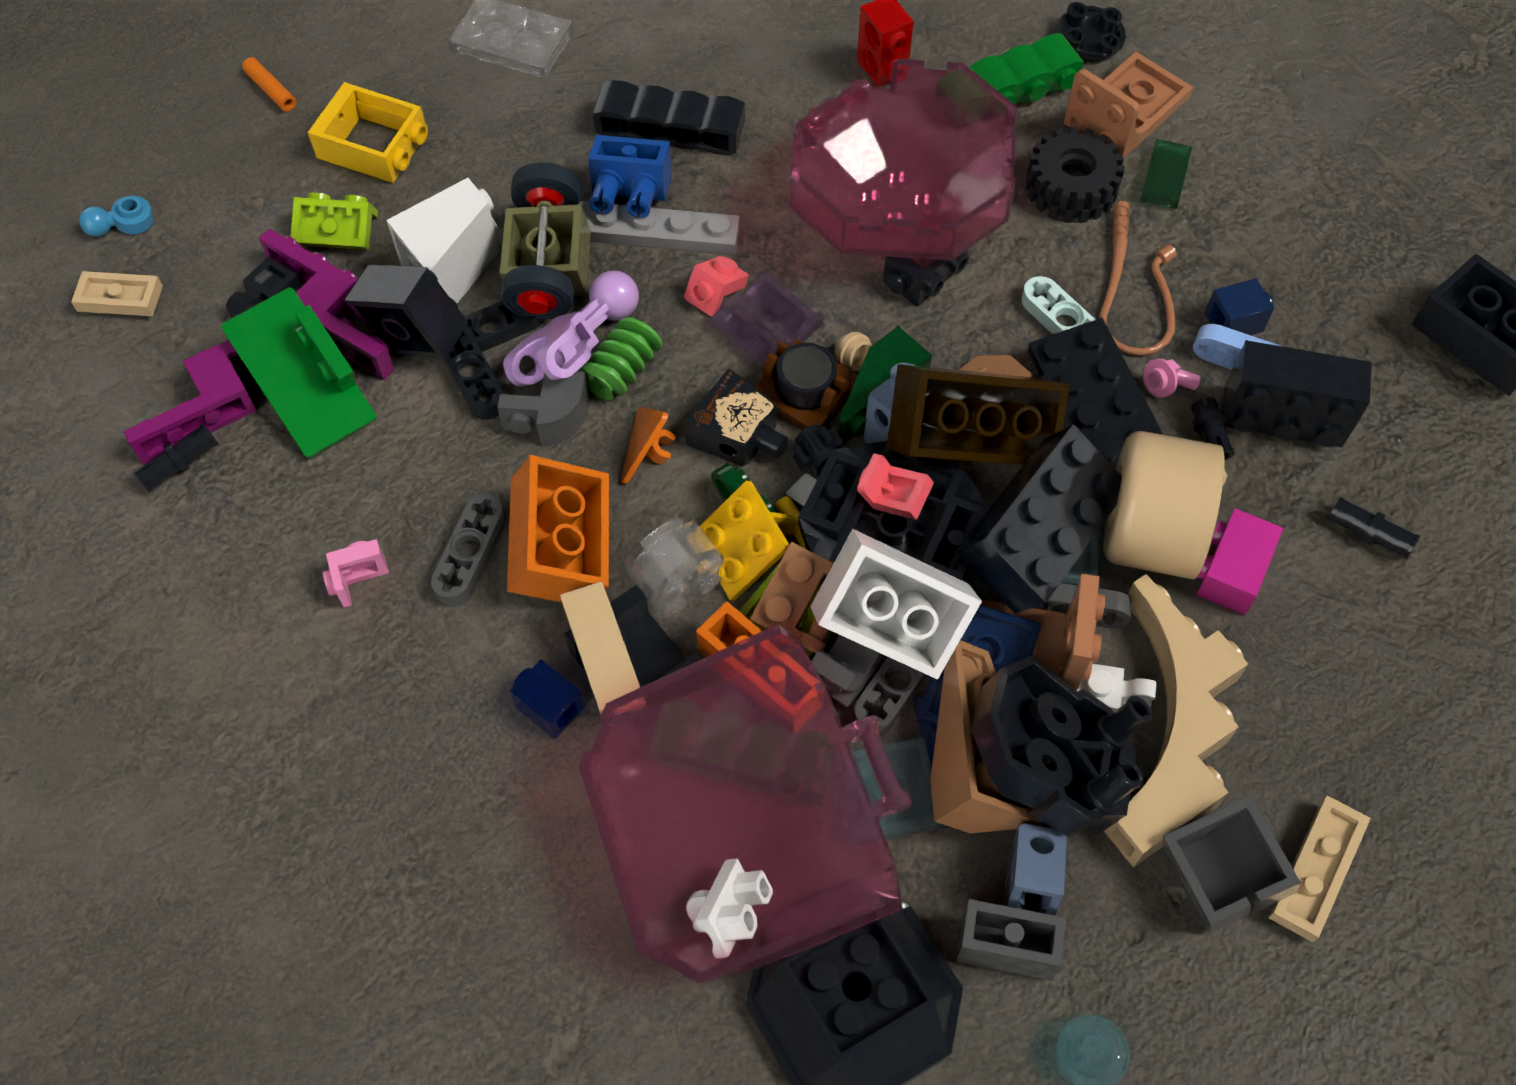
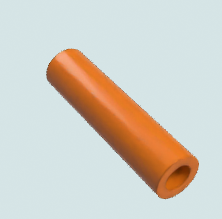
M249 57L244 60L242 70L283 111H291L296 106V98L256 58Z

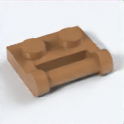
M791 542L750 620L815 655L817 651L823 652L826 647L823 641L829 631L828 629L818 625L816 619L807 634L797 628L824 577L828 575L834 563Z

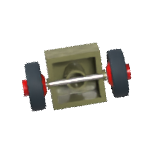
M545 162L531 163L519 168L512 178L511 198L517 208H506L500 264V276L503 280L501 296L506 308L519 316H536L535 318L540 320L553 319L566 314L571 309L573 296H587L591 230L582 204L579 205L581 195L579 179L572 171L563 166Z

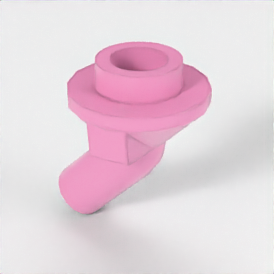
M1160 358L1151 360L1145 365L1143 370L1145 387L1149 393L1158 398L1170 396L1175 392L1177 385L1196 390L1201 377L1180 369L1181 367L1173 359L1167 361Z

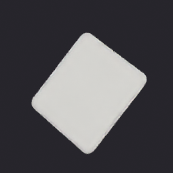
M805 473L786 494L804 506L817 479Z

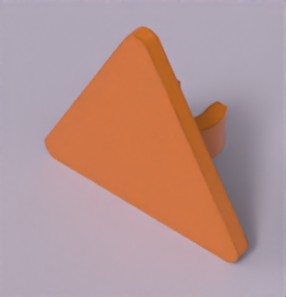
M639 407L620 479L621 483L626 485L629 483L646 453L650 460L657 464H664L671 458V453L664 451L659 446V443L668 446L675 440V435L672 432L662 429L668 419V413Z

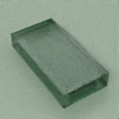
M1156 139L1140 201L1177 209L1191 155V146Z

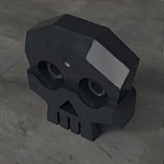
M1031 655L1000 669L982 686L971 732L989 778L1002 796L1029 806L1028 814L1065 836L1089 828L1098 835L1127 816L1130 792L1143 784L1141 782L1143 780L1142 772L1135 764L1137 750L1128 737L1141 726L1151 721L1152 711L1142 698L1131 696L1121 707L1113 712L1109 706L1084 689L1076 691L1038 658Z

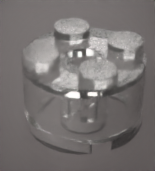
M687 516V523H684L678 517L652 531L639 543L643 548L639 556L635 559L630 553L624 563V570L645 594L652 607L656 611H662L666 617H671L686 606V598L697 591L701 594H706L720 583L721 577L718 571L724 563V556L694 518Z

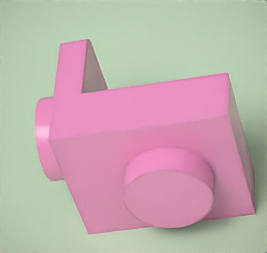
M377 539L357 541L348 545L347 548L326 553L330 570L323 571V578L330 596L337 595L344 608L352 606L348 585L389 573L386 558Z

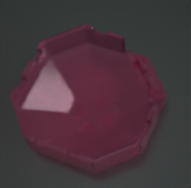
M897 59L893 62L890 89L872 88L866 79H856L851 83V86L841 91L840 96L835 99L832 97L818 107L810 108L809 114L795 125L793 160L790 173V207L840 253L952 261L1009 220L1015 191V177H1013L1015 163L1016 135H1014L1016 106L964 63L947 62L946 70L924 69L925 60Z

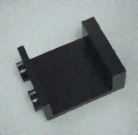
M637 585L610 602L644 696V703L617 711L629 728L639 721L645 723L653 719L658 713L662 699H672L675 696L683 697L695 688L698 680L701 678L699 659L694 654L688 658L685 657L649 613L647 597ZM570 629L564 633L569 652L585 671Z

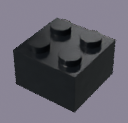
M368 265L345 299V302L372 335L379 337L386 343L390 350L389 354L446 359L468 324V321L458 309L457 303L448 296L439 284L437 276L427 267Z

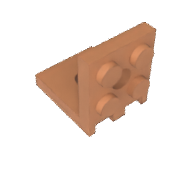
M1081 573L1066 613L1031 608L1014 614L1004 603L981 599L980 605L1041 623L1042 625L1032 655L1076 691L1082 680L1089 681L1092 664L1098 661L1102 636L1095 634L1096 623L1102 620L1105 607V595L1098 594L1100 576Z

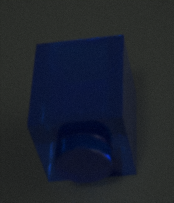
M542 659L532 669L526 668L515 679L513 688L510 690L516 709L554 740L585 708L581 691Z

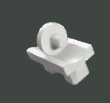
M738 858L724 861L710 890H699L690 896L686 906L687 914L693 921V928L698 932H706L713 943L712 953L715 958L729 957L737 940L753 938L758 926L757 916L752 906L768 904L773 894V889L764 871L745 872Z

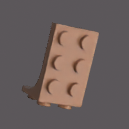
M1134 52L1104 80L1086 69H1081L1075 74L1064 124L1068 127H1078V133L1084 134L1085 129L1093 130L1092 136L1096 138L1103 134L1108 137L1106 144L1109 145L1114 142L1118 147L1116 154L1122 153L1123 158H1125L1191 97L1194 87L1138 52Z

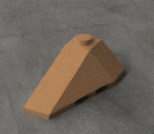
M960 640L944 669L930 779L934 822L970 834L1013 830L1023 823L1040 826L1044 822L1028 814L1029 806L1002 796L989 778L971 732V726L982 686L996 674V670L988 651Z

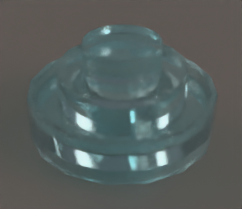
M1096 1014L1080 1015L1068 1021L1057 1035L1053 1049L1055 1064L1061 1076L1071 1085H1116L1127 1072L1130 1061L1129 1045L1121 1029L1109 1019Z

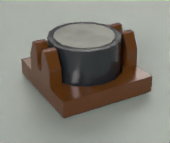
M796 338L790 346L780 341L777 344L776 355L771 352L767 355L763 367V377L754 388L774 402L779 417L803 430L816 424L825 427L848 400L858 374L836 362L833 354L825 347L815 343H804Z

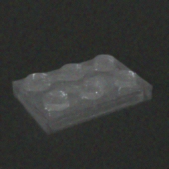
M475 0L453 32L448 43L451 52L545 79L574 32L573 21L500 0Z

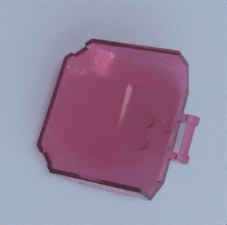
M780 625L772 626L606 703L599 721L603 722L592 750L585 751L579 769L639 954L653 961L661 962L683 973V976L699 984H704L784 959L903 909L896 864L879 819L907 810L912 806V802L908 792L902 791L879 735L882 732V727L878 717L869 716L842 728L829 692L797 637ZM857 741H862L884 797L875 802L870 800L849 746ZM738 858L745 872L764 871L773 889V894L768 904L752 906L757 916L758 926L753 938L737 940L729 957L715 958L712 953L713 943L706 932H698L693 928V921L687 914L686 906L694 892L711 889L725 860Z

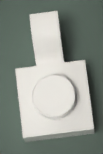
M1092 664L1089 681L1082 680L1077 691L1084 689L1109 706L1113 712L1121 707V704H1124L1131 696L1142 698L1151 708L1152 700L1155 699L1156 681L1143 678L1123 681V668Z

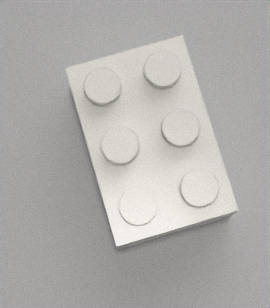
M852 529L810 607L818 625L938 679L982 601L968 583Z

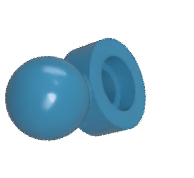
M126 196L118 199L113 204L111 211L108 212L96 206L86 208L80 214L79 224L86 234L93 237L107 234L112 226H116L118 230L126 234H139L152 226L154 218L147 200L139 196Z

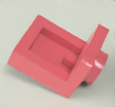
M721 256L694 265L684 299L707 315L714 316L718 314L724 296L745 288L749 274L738 268L737 263L732 259Z
M873 454L868 466L861 473L857 490L873 509L917 520L934 482L927 474L893 467L883 455Z

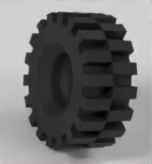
M1070 127L1069 132L1065 134L1062 128L1054 130L1053 138L1048 133L1044 135L1041 143L1037 142L1033 148V153H1031L1025 183L1026 190H1029V200L1031 202L1037 200L1036 209L1040 212L1048 209V217L1054 220L1057 215L1064 216L1063 222L1071 223L1073 217H1078L1079 223H1085L1088 221L1089 215L1096 220L1101 217L1103 211L1107 213L1112 208L1113 202L1115 203L1125 168L1122 165L1124 161L1122 153L1116 154L1118 147L1115 143L1106 144L1108 137L1100 134L1096 138L1092 136L1093 130L1085 129L1084 134L1078 133V127ZM1078 169L1087 174V176H1072L1063 170Z

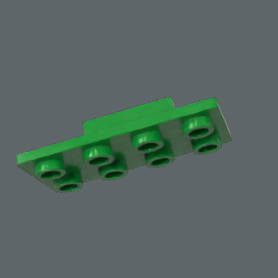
M293 288L281 291L221 325L222 331L307 459H311L377 420L376 413L356 385L354 371L311 306H304Z

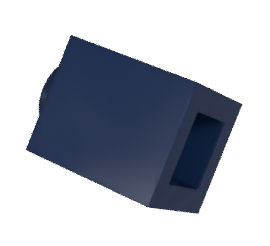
M1255 278L1215 289L1204 314L1210 324H1217L1248 335H1254L1264 331L1274 307L1271 296L1264 292L1259 281Z

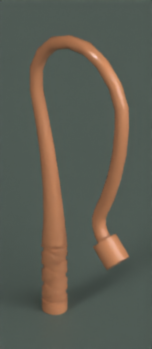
M1118 201L1114 204L1112 270L1107 293L1099 314V318L1102 317L1106 325L1107 315L1121 277L1128 244L1129 203L1126 201ZM1170 244L1155 253V259L1151 266L1166 308L1167 331L1162 340L1146 348L1129 347L1113 337L1120 352L1127 355L1146 356L1157 353L1169 344L1175 334L1174 305L1168 285L1159 267L1177 256L1175 248Z

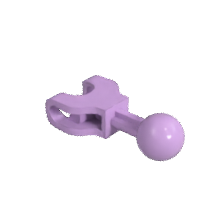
M615 270L607 271L597 276L590 287V302L582 310L556 317L548 325L522 340L507 354L503 367L508 379L514 385L523 387L539 382L543 379L544 372L551 380L572 376L590 359L592 348L599 342L593 331L605 320L618 321L627 318L636 309L639 301V291L634 280L626 273ZM523 356L531 357L535 363V366L526 376L520 372L519 368L520 360Z

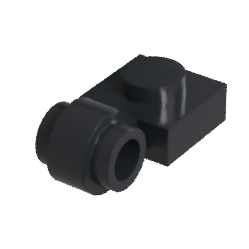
M268 256L242 280L246 291L232 294L226 303V310L232 319L287 288L295 290L301 284L299 275Z

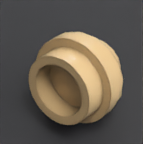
M851 332L842 336L835 343L837 362L852 371H860L872 343L866 335L860 332Z

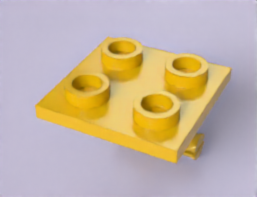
M747 480L692 533L729 600L734 601L785 554L789 546L784 537L785 535H794L799 545L807 549L798 527L800 512L793 503L792 498L785 496L777 501L775 506L780 513L770 512L752 481Z

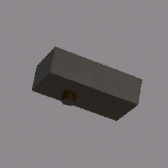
M898 364L886 448L912 457L1024 465L1043 439L1063 430L1070 384L1043 378Z

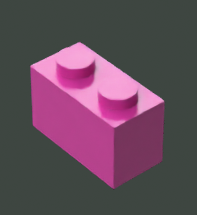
M1234 508L1227 523L1219 520L1214 529L1211 544L1215 545L1216 548L1212 556L1207 554L1203 567L1197 578L1202 579L1196 595L1246 615L1257 597L1284 528Z

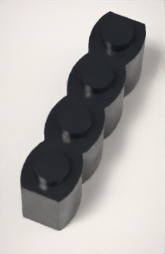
M610 80L603 82L593 112L595 132L600 135L670 141L671 146L681 149L702 148L711 153L730 155L735 154L738 149L745 123V103L730 96L707 97L695 91L672 92L660 86L646 85L637 87L626 81Z

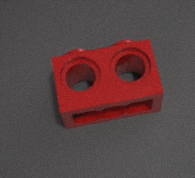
M875 0L860 6L857 61L877 87L897 81L908 75L914 21L897 0Z

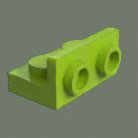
M308 193L307 198L294 197L290 237L295 239L300 246L369 250L372 218H378V210L367 202V198L357 195H345L344 200L330 199L329 195L322 193Z

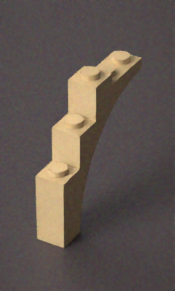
M1147 574L1133 582L1128 596L1131 598V611L1149 637L1161 668L1166 694L1164 740L1157 764L1149 780L1129 802L1127 816L1104 830L1133 868L1163 847L1164 835L1208 815L1220 805L1229 793L1224 787L1220 774L1213 767L1205 765L1202 761L1226 745L1239 727L1234 722V717L1229 708L1223 703L1216 701L1214 697L1236 683L1248 665L1240 648L1234 642L1227 640L1219 630L1204 639L1197 624L1191 618L1184 616L1172 603L1166 589L1159 584H1155Z

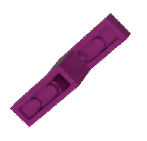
M268 229L259 237L266 257L270 256L298 273L300 281L304 285L296 294L304 306H311L342 355L382 380H385L394 371L389 356V347L379 337L374 335L369 337L360 332L349 320L355 313L345 302V299L359 279L347 269L340 270L331 265L320 253H311L302 248L292 237L288 235L283 237L275 231Z
M229 340L183 360L200 396L190 401L182 402L175 408L151 419L141 421L136 426L123 431L143 465L163 452V446L168 442L173 445L198 428L202 423L212 433L256 412L239 378L249 373V370Z

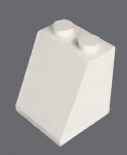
M466 178L387 220L401 266L427 267L437 276L439 284L456 303L461 300L500 252L496 238L500 232L491 216L490 211L494 210V205L488 193L483 188L478 190L471 180Z

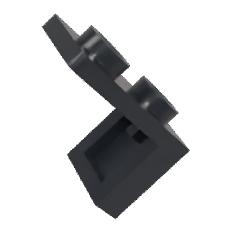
M963 234L926 269L897 249L893 250L885 258L883 282L892 292L901 294L916 306H919L929 296L935 297L943 288L945 281L953 273L957 275L963 271L970 258L968 255L970 238Z

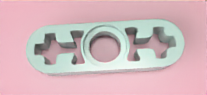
M1037 276L1025 283L1022 294L1024 308L1052 334L1096 320L1052 279ZM1034 292H1035L1037 295H1042V294L1045 293V294L1047 295V298H1045V297H1043V296H1038V297L1036 298V297L1033 296V294H1034ZM1069 315L1076 320L1077 324L1063 326L1058 323L1056 317Z

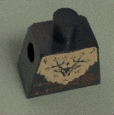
M729 368L684 422L686 444L688 446L740 466L748 465L759 450L777 459L781 456L788 443V437L775 430L777 425V407L774 402Z

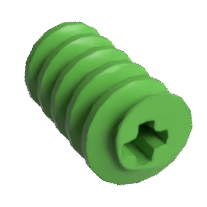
M635 317L620 319L615 329L609 332L606 340L600 343L597 352L592 353L588 363L584 364L579 370L585 372L588 390L605 402H611L614 399L613 394L624 396L628 390L626 384L631 385L637 379L635 373L643 372L645 369L644 362H650L653 359V351H659L663 346L662 340L649 325Z

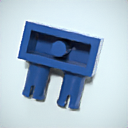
M596 135L588 157L592 197L589 200L590 209L600 214L604 206L603 213L609 214L613 210L616 197L629 198L626 204L627 212L631 216L637 217L639 210L642 209L640 213L641 218L647 217L650 214L653 200H666L672 179L670 141Z

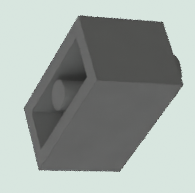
M968 899L961 919L956 962L1052 980L1062 964L1066 918Z

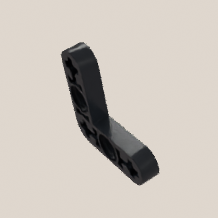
M503 301L464 316L468 324L457 340L460 342L463 352L457 355L456 349L453 347L447 358H442L471 413L483 420L499 416L497 407L499 396L503 392L482 352L540 327L544 321L536 319V316H519L507 309ZM506 315H509L510 321L513 323H507ZM490 321L500 323L501 325L493 333H485L480 330L483 324ZM467 365H477L481 368L475 376L464 377L460 375L461 369ZM482 386L487 397L492 399V402L488 404L480 400L477 389Z

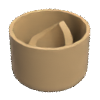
M1136 431L1130 434L1124 442L1116 466V470L1122 476L1117 505L1105 520L1103 552L1106 559L1115 565L1194 580L1199 575L1205 562L1218 516L1224 478L1225 460L1223 447L1221 445L1145 431Z

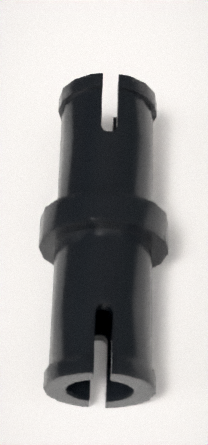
M202 423L198 428L173 445L168 442L163 446V452L140 468L133 470V473L145 488L152 492L155 487L181 470L184 473L189 470L190 467L188 465L214 446H218L219 443Z
M1342 497L1339 498L1328 518V521L1335 522L1362 536L1361 541L1370 544L1372 541L1404 556L1403 558L1408 559L1420 538V535L1407 531L1384 519L1385 514L1378 511L1375 515L1344 500Z

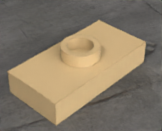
M82 271L71 303L77 312L153 316L163 285L158 276Z

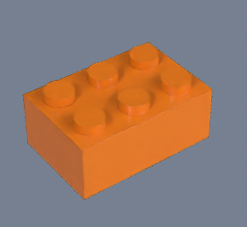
M529 455L511 478L507 592L561 602V594L601 581L606 590L609 587V473Z

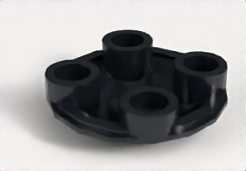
M1073 2L1068 5L1066 13L1061 16L1057 26V32L1064 35L1080 57L1087 59H1105L1114 56L1123 48L1126 39L1125 29L1121 23L1122 13L1113 7L1103 9L1096 6H1086L1081 2Z

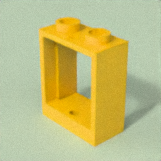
M344 82L307 133L316 158L394 183L401 171L406 170L410 158L418 146L425 142L428 127L425 123L421 106ZM360 118L398 130L384 152L345 140Z

